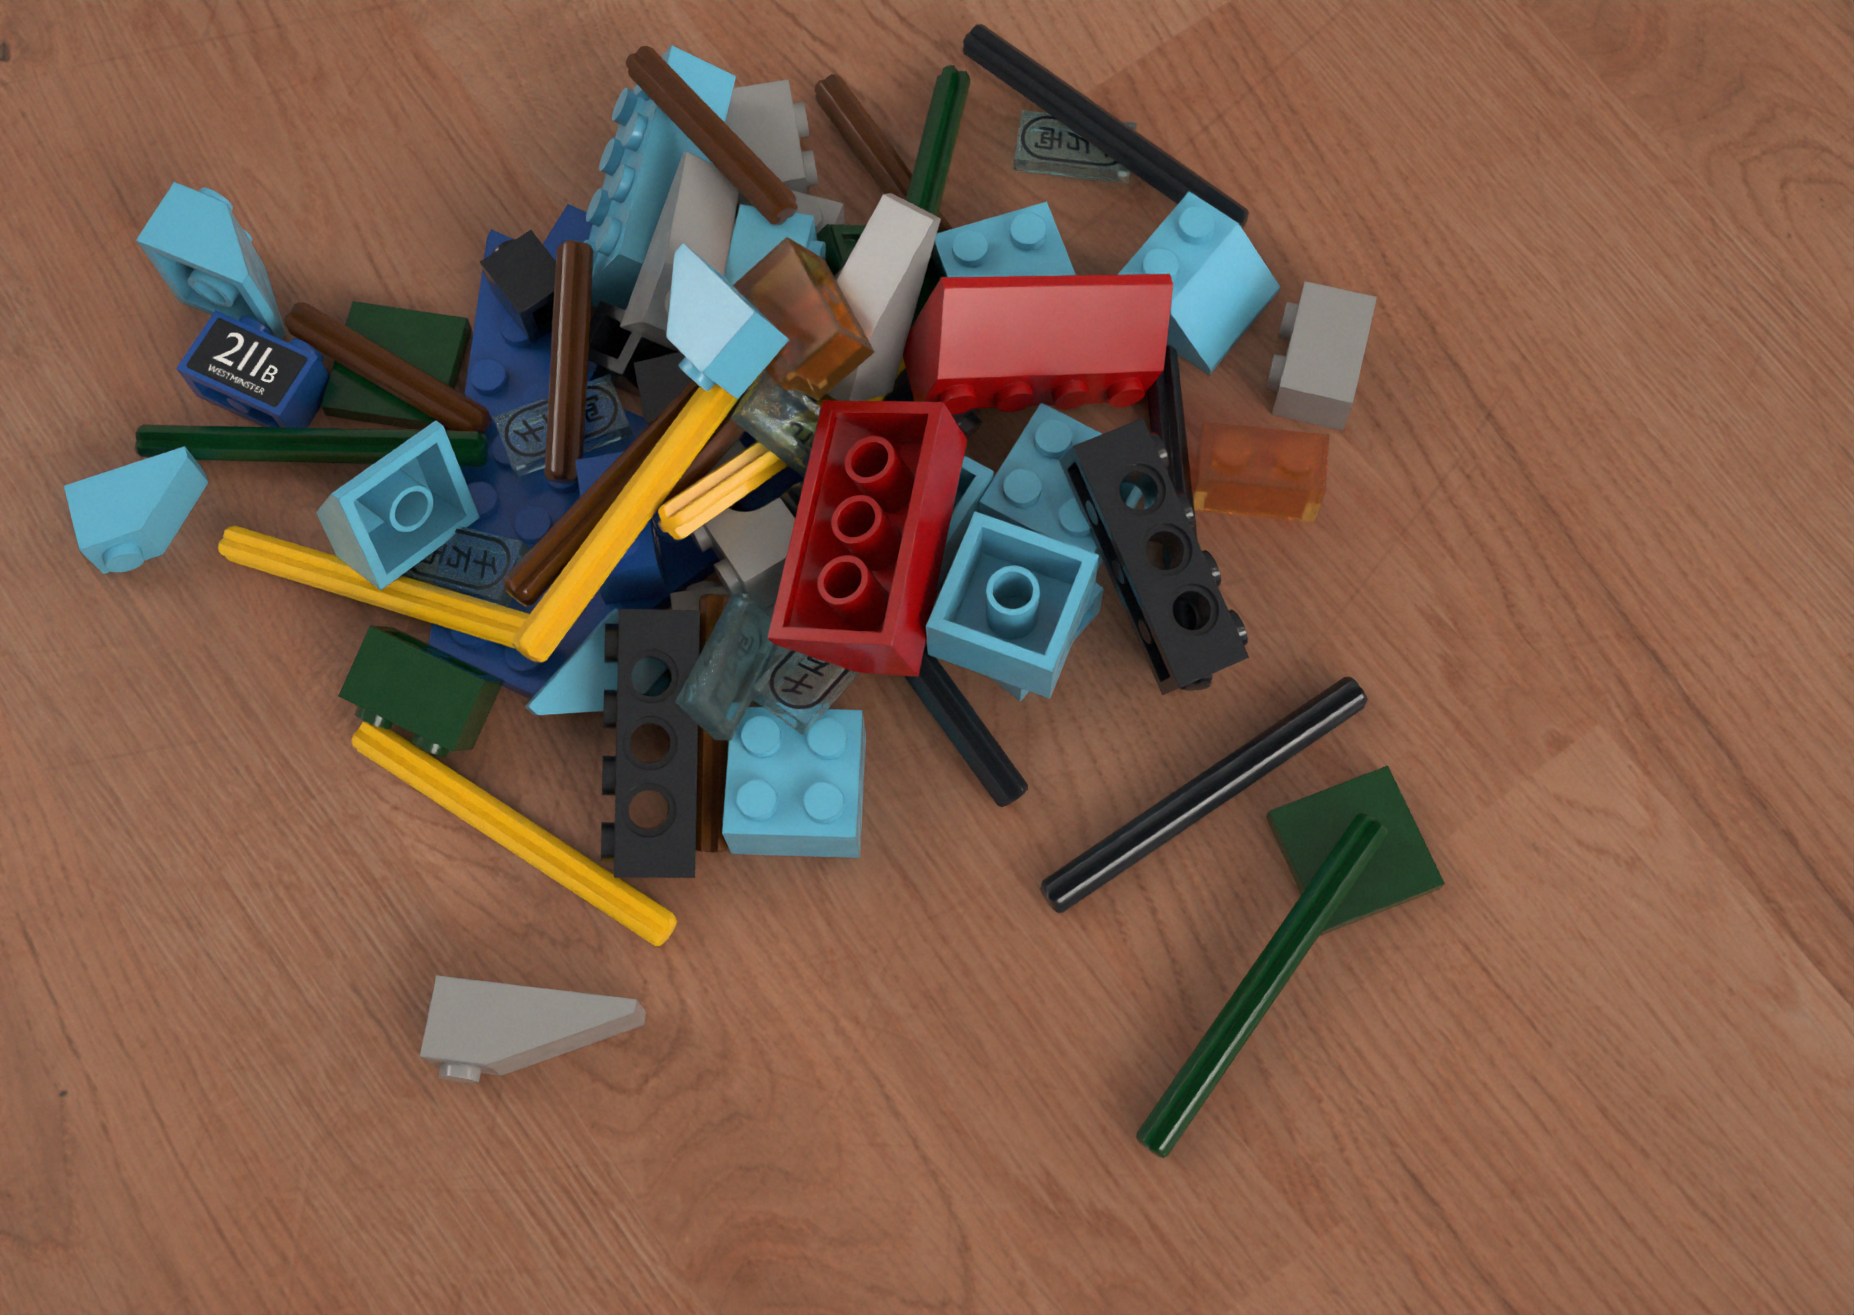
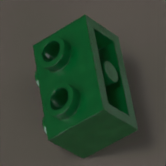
M370 626L338 697L358 706L355 711V715L358 718L384 729H391L394 723L414 733L411 740L414 745L430 753L447 757L449 751L472 750L504 680L394 627Z

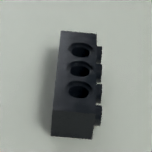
M1141 418L1072 446L1059 462L1079 508L1090 527L1091 535L1161 694L1165 695L1249 658L1245 649V645L1248 643L1245 626L1239 615L1232 609L1228 610L1218 588L1221 585V574L1218 565L1207 550H1201L1192 529L1195 525L1192 507L1187 497L1181 491L1176 492L1166 471L1169 465L1167 451L1160 437L1154 432L1150 433L1144 419ZM1121 483H1131L1141 490L1145 499L1143 510L1132 509L1123 502L1120 496ZM1148 541L1158 542L1168 550L1171 559L1168 570L1159 569L1149 561L1146 554ZM1175 600H1183L1193 607L1197 618L1194 630L1185 629L1176 622L1173 615Z
M619 609L618 624L605 623L604 663L618 664L617 690L604 689L603 729H616V756H603L602 795L615 796V822H601V862H614V878H695L698 719L694 716L689 706L688 686L699 664L700 610ZM643 659H657L668 668L670 681L667 689L662 694L645 696L639 693L633 686L631 679L633 667ZM699 671L691 687V701L697 713ZM643 724H656L668 736L669 745L667 752L661 759L655 762L640 761L633 755L630 748V739L633 732ZM645 790L659 792L667 802L666 817L660 824L651 828L638 826L629 816L631 800L636 794Z

